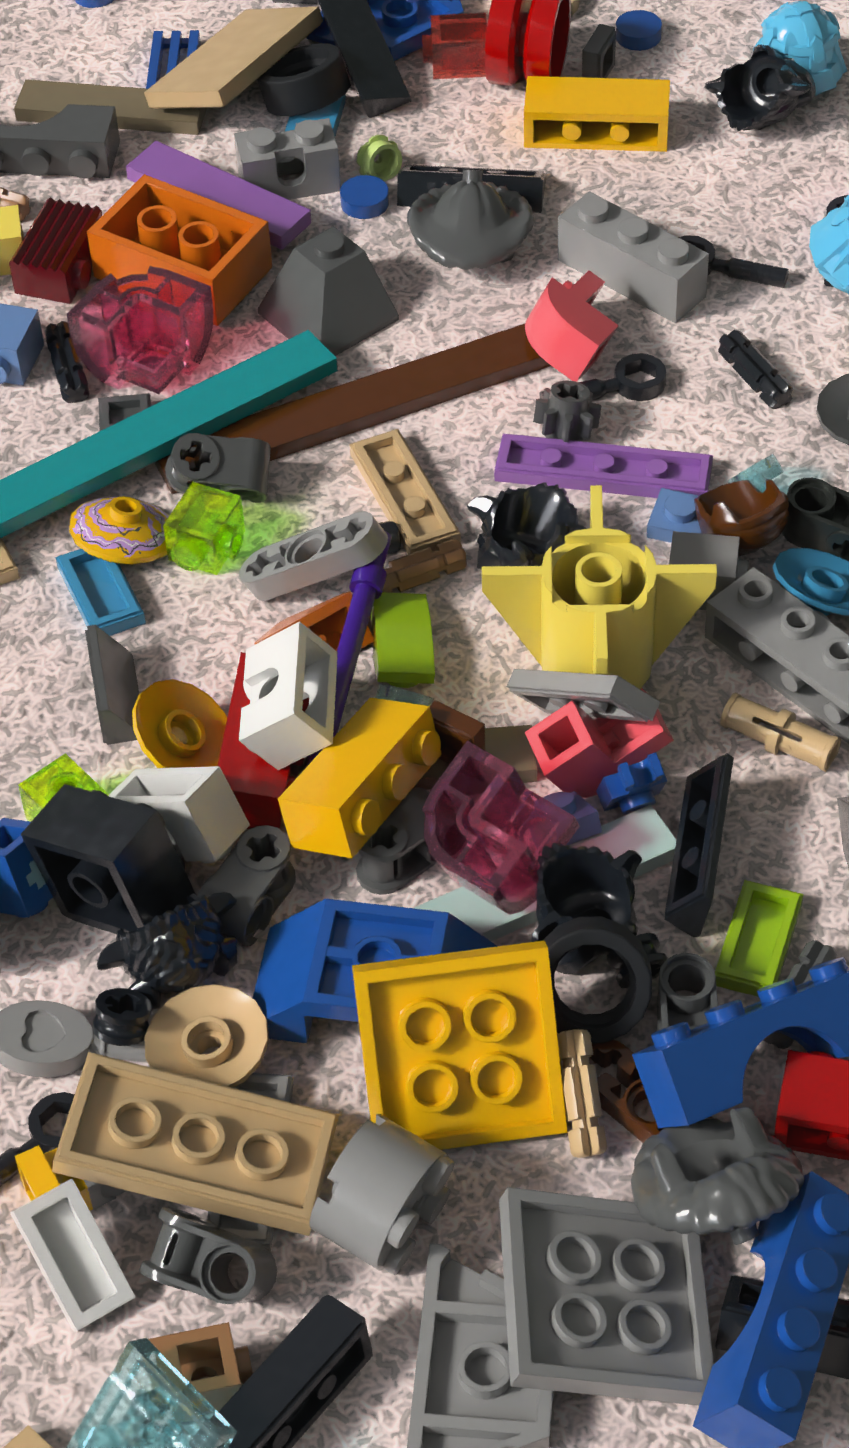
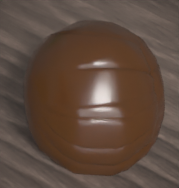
M769 479L766 480V490L763 493L749 480H742L721 485L694 499L696 515L702 534L740 537L738 557L754 553L772 543L780 536L788 522V496L779 490L773 480Z

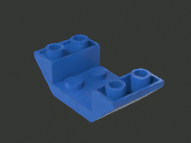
M324 899L269 927L253 999L256 1000L267 1019L269 1039L308 1044L313 1017L358 1022L352 965L497 947V945L449 912Z

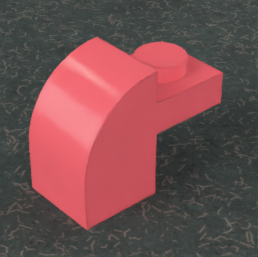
M590 270L575 284L567 280L562 285L552 277L525 323L528 341L538 355L570 380L576 382L598 360L619 326L591 306L605 281Z
M573 700L524 732L544 776L563 792L575 791L582 798L597 795L596 790L603 777L618 773L617 767L619 764L627 762L628 765L638 763L646 759L647 755L659 751L674 741L658 709L653 721L648 720V722L596 718L594 720Z

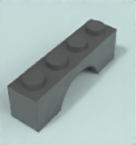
M68 104L54 117L37 124L27 126L0 124V173L110 178L120 144L115 106Z

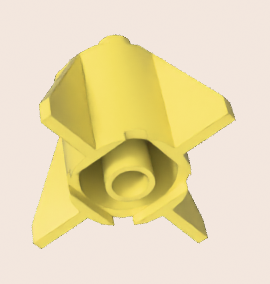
M590 485V528L575 530L565 535V544L557 547L553 552L551 546L545 552L541 566H482V592L541 665L542 671L618 675L639 689L643 688V685L650 678L652 665L716 589L717 579L716 564L656 565L653 553L646 545L645 552H643L638 546L631 543L630 534L617 529L603 528L602 485Z

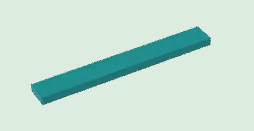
M309 330L304 331L1 479L0 539L170 455L177 440L188 433L210 435L337 372V358Z

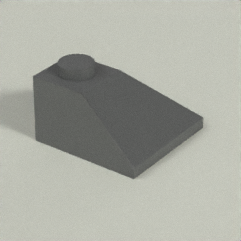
M334 226L292 250L258 307V314L288 339L309 330L334 356L399 320V314L366 252Z

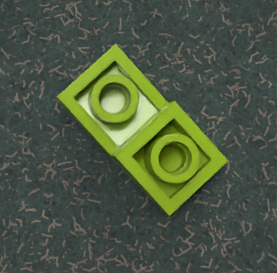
M382 592L381 597L374 600L370 614L374 633L372 658L377 682H387L392 686L400 688L414 687L418 683L434 684V647L426 594Z

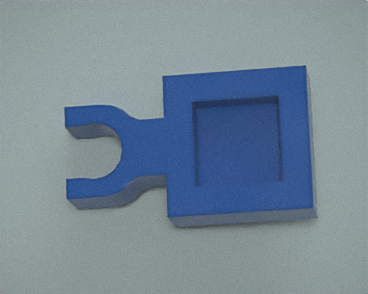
M657 753L649 754L646 759L632 765H628L627 762L619 764L617 767L618 773L603 777L596 792L604 812L620 807L623 815H627L650 804L654 805L656 803L654 796L659 795L667 783V778Z

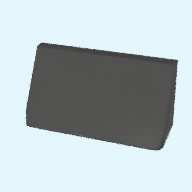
M97 625L87 626L88 630H85L103 743L111 745L137 740L133 731L132 710L139 695L133 655Z

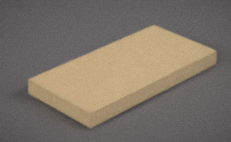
M319 6L244 10L144 92L149 108L225 107L321 25L323 19Z
M88 1052L53 1160L52 1172L310 1236V1216L317 1197L320 1195L339 1114Z

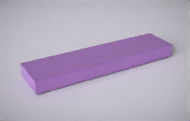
M159 141L153 142L126 165L127 179L136 183L145 174L268 221L270 245L281 250L311 224L310 209Z
M503 433L494 470V478L498 482L537 485L546 482L548 486L558 484L559 488L590 491V485H602L603 493L658 498L661 488L700 496L709 491L713 455L573 440L564 442L562 439Z

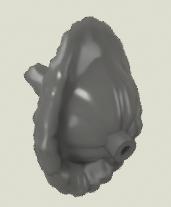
M463 170L462 181H458L453 185L444 184L441 188L430 189L428 193L419 196L407 213V223L416 244L422 251L427 253L428 257L448 268L457 267L469 270L473 268L485 269L493 264L510 261L515 251L521 246L532 230L534 216L527 199L521 196L519 192L510 191L506 186L497 187L493 182H483V170Z
M743 1107L731 1109V1121L723 1122L717 1118H705L689 1126L666 1127L657 1135L650 1136L642 1144L635 1158L631 1177V1190L640 1216L651 1226H657L669 1232L676 1231L680 1234L695 1232L700 1235H707L711 1232H729L734 1245H739L760 1235L756 1226L758 1221L766 1220L773 1214L782 1213L787 1208L789 1202L799 1195V1190L804 1184L801 1162L791 1148L786 1147L776 1137L766 1134L761 1122L751 1108Z

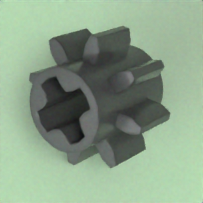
M559 381L553 384L551 389H544L543 398L536 399L533 422L543 424L542 435L546 438L562 439L564 442H569V440H588L591 438L592 429L599 427L602 406L592 403L593 393L585 385L576 381Z

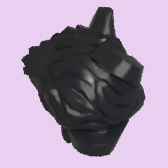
M760 44L754 47L751 59L744 64H734L729 68L723 69L720 78L708 81L704 86L706 90L716 94L718 107L722 108V113L727 115L730 127L736 128L737 131L761 130L781 122L795 108L804 107L811 103L816 93L814 80L805 68L792 60L784 59L772 47Z
M544 482L526 489L517 488L514 490L507 488L505 492L500 491L497 498L488 495L474 497L467 505V508L481 519V529L483 530L477 540L479 544L477 568L482 570V566H541L544 554L551 546L553 552L557 547L565 544V535L575 530L587 529L578 524L577 508H574V505L569 503V497L566 496L567 491L564 488L559 489L558 484L548 486Z
M557 842L553 843L551 848L547 845L543 847L542 856L539 855L537 860L540 868L537 870L538 881L536 886L538 927L532 933V942L543 941L558 925L577 917H605L625 925L635 936L637 935V919L632 905L635 897L633 878L637 867L642 861V857L636 851L628 850L614 859L610 852H602L595 846L589 849L586 846L572 848ZM582 945L570 950L559 961L556 971L563 974H573L600 955L609 953L612 949L601 945Z
M212 893L208 897L204 894L199 896L192 894L186 897L189 904L184 906L177 905L174 910H167L163 915H156L152 922L138 928L136 931L127 933L124 932L123 928L118 930L116 942L108 944L101 951L97 960V968L102 971L123 966L125 973L135 981L128 989L144 994L151 1001L152 1009L160 1008L161 993L168 994L170 991L182 992L197 987L210 977L213 972L219 976H225L238 963L237 939L234 936L223 937L221 933L223 923L220 917L236 905L237 902L230 893Z

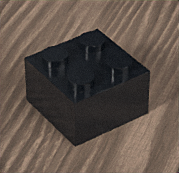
M64 784L21 833L61 914L76 922L117 934V931L122 928L124 932L128 933L136 931L138 928L152 922L156 915H163L167 910H174L177 905L184 906L189 904L186 897L196 894L185 872L184 861L176 853L168 836L163 817L157 810L147 804H134L109 797L98 790L88 791Z

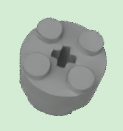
M376 1114V1122L374 1123L368 1119L354 1134L333 1165L327 1177L334 1182L332 1198L327 1203L317 1197L310 1216V1228L377 1270L385 1269L391 1274L397 1275L415 1247L416 1241L409 1236L418 1221L423 1219L432 1224L446 1204L451 1190L444 1185L453 1171L455 1162L449 1159L447 1153L382 1114Z

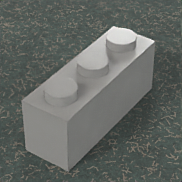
M590 191L558 216V261L583 274L590 270L605 281V286L675 324L706 298L709 253Z

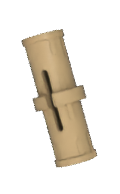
M733 693L728 699L720 719L722 727L730 728L765 744V751L774 755L782 751L815 765L825 772L836 758L841 745L840 737L831 736L796 720L794 712L787 709L777 712L750 701L738 693ZM763 722L783 732L802 739V741L798 742L774 730L763 727L759 724Z

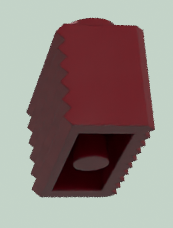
M51 197L46 200L9 262L15 294L71 304L77 291L87 288L92 274V261L87 231L102 217V210L97 205L91 208L88 204L82 206L77 202L74 205L70 201L64 203L61 199L55 201Z

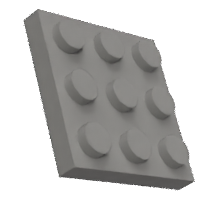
M507 1187L499 1199L510 1386L699 1406L711 1368L714 1365L699 1234L695 1232L680 1234L676 1231L669 1232L657 1226H651L640 1216L635 1202Z

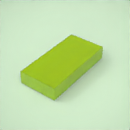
M744 880L715 969L717 987L759 997L757 990L779 982L802 907L804 894Z

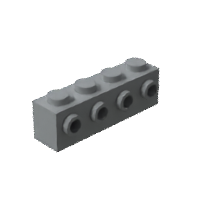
M755 567L707 601L705 638L849 744V635L831 623L822 612L814 611L789 593L780 582L771 580Z

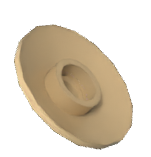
M217 984L193 987L170 998L152 1017L144 1037L145 1059L151 1068L234 1088L245 1082L262 1063L269 1044L268 1022L256 1000L238 988ZM210 1047H219L210 1054H202Z

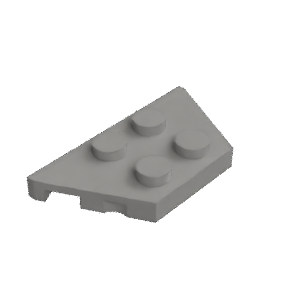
M430 1243L407 1448H549L554 1391L510 1386L504 1279L486 1269L482 1274H479L452 1259L450 1249L441 1244Z

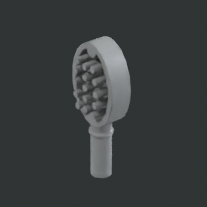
M34 1000L12 1004L0 1011V1063L16 1073L32 1077L50 1078L64 1076L80 1069L85 1064L88 1052L119 1060L147 1062L145 1059V1041L131 1046L108 1044L97 1038L93 1033L91 1024L82 1013L67 1005L51 1001Z

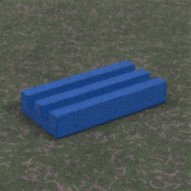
M190 30L189 38H182L181 31H172L171 38H164L163 31H154L146 89H149L160 80L164 49H169L167 74L179 64L181 49L188 48V57L200 47L199 30Z

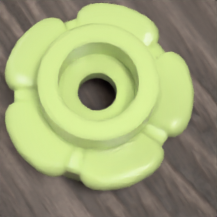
M385 135L372 136L367 143L360 147L357 153L356 162L361 167L359 173L360 175L378 177L384 182L394 178L402 165V154L397 144L392 140L388 141V137ZM377 154H379L378 159H377L376 161H374V159H375V157L377 156Z

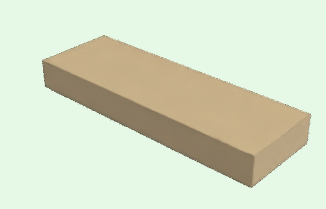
M399 429L349 444L350 455L388 521L396 523L400 534V542L407 554L428 547L431 548L432 552L436 551V544L450 539H457L461 543L459 529Z

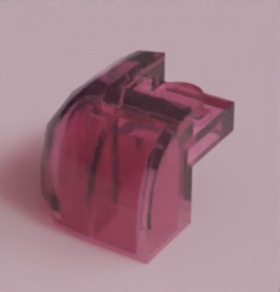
M149 266L147 274L128 275L116 279L110 273L96 283L67 313L70 337L76 354L86 368L106 385L119 390L127 381L160 394L180 372L191 375L204 357L213 329L211 286L170 270Z
M466 741L433 786L422 808L425 814L424 839L429 849L428 852L438 867L453 881L509 915L522 912L537 900V870L540 868L537 860L539 855L542 856L543 847L547 845L551 848L552 844L557 842L566 846L580 827L575 816L527 789L514 767L469 741Z

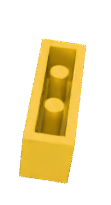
M527 76L524 105V148L667 152L670 80Z
M371 697L333 737V744L323 748L278 798L292 848L351 859L358 853L441 756V741L435 730L430 706Z

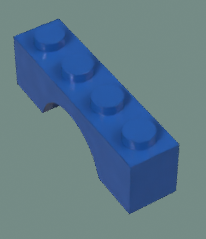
M845 957L833 959L810 968L808 971L812 980L796 986L794 979L790 978L757 990L760 1001L747 1007H743L741 1000L714 1007L704 1012L708 1023L690 1030L688 1022H682L652 1033L651 1038L654 1045L633 1053L632 1057L658 1128L689 1126L743 1103V1080L747 1063L759 1043L773 1032L789 1036L802 1045L807 1052H824L835 1058L849 1057V967Z
M813 1171L804 1175V1184L799 1190V1195L789 1202L787 1208L782 1213L773 1214L770 1218L759 1223L758 1231L760 1235L754 1238L750 1252L765 1262V1277L762 1290L744 1329L728 1351L712 1366L693 1423V1427L727 1448H779L796 1440L849 1264V1194Z

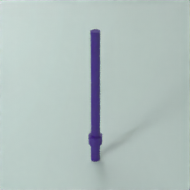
M387 531L385 532L388 535V542L383 552L369 564L354 569L349 585L353 595L337 648L333 737L339 730L374 600L381 597L387 578V573L383 568L392 539ZM323 749L307 756L303 770Z

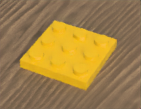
M545 940L352 965L370 1121L375 1123L376 1114H382L440 1150L567 1133L549 952Z

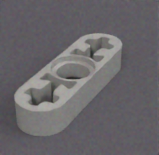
M366 511L357 512L260 548L243 563L239 577L258 600H270L369 564L385 549L388 535L371 513Z

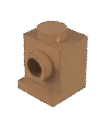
M229 1322L148 1339L157 1399L164 1430L178 1428V1423L215 1416L253 1374L248 1345L234 1348Z

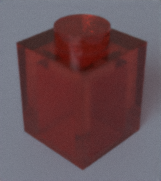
M486 13L430 15L431 34L422 35L423 63H432L433 79L486 77Z

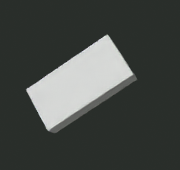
M73 1179L67 1180L10 1212L73 1331L84 1328L136 1297Z

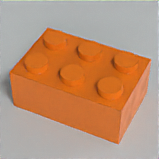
M145 174L87 231L95 278L216 326L231 313L272 269L268 221Z

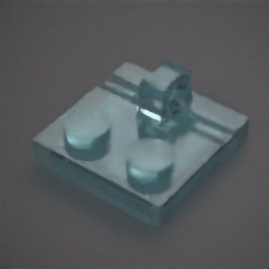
M147 1338L128 1342L118 1359L115 1369L106 1379L66 1448H228L238 1431Z

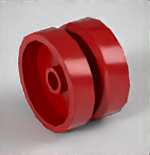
M492 0L485 41L486 79L490 84L513 86L521 78L523 71L526 82L527 76L561 77L569 42L571 0Z

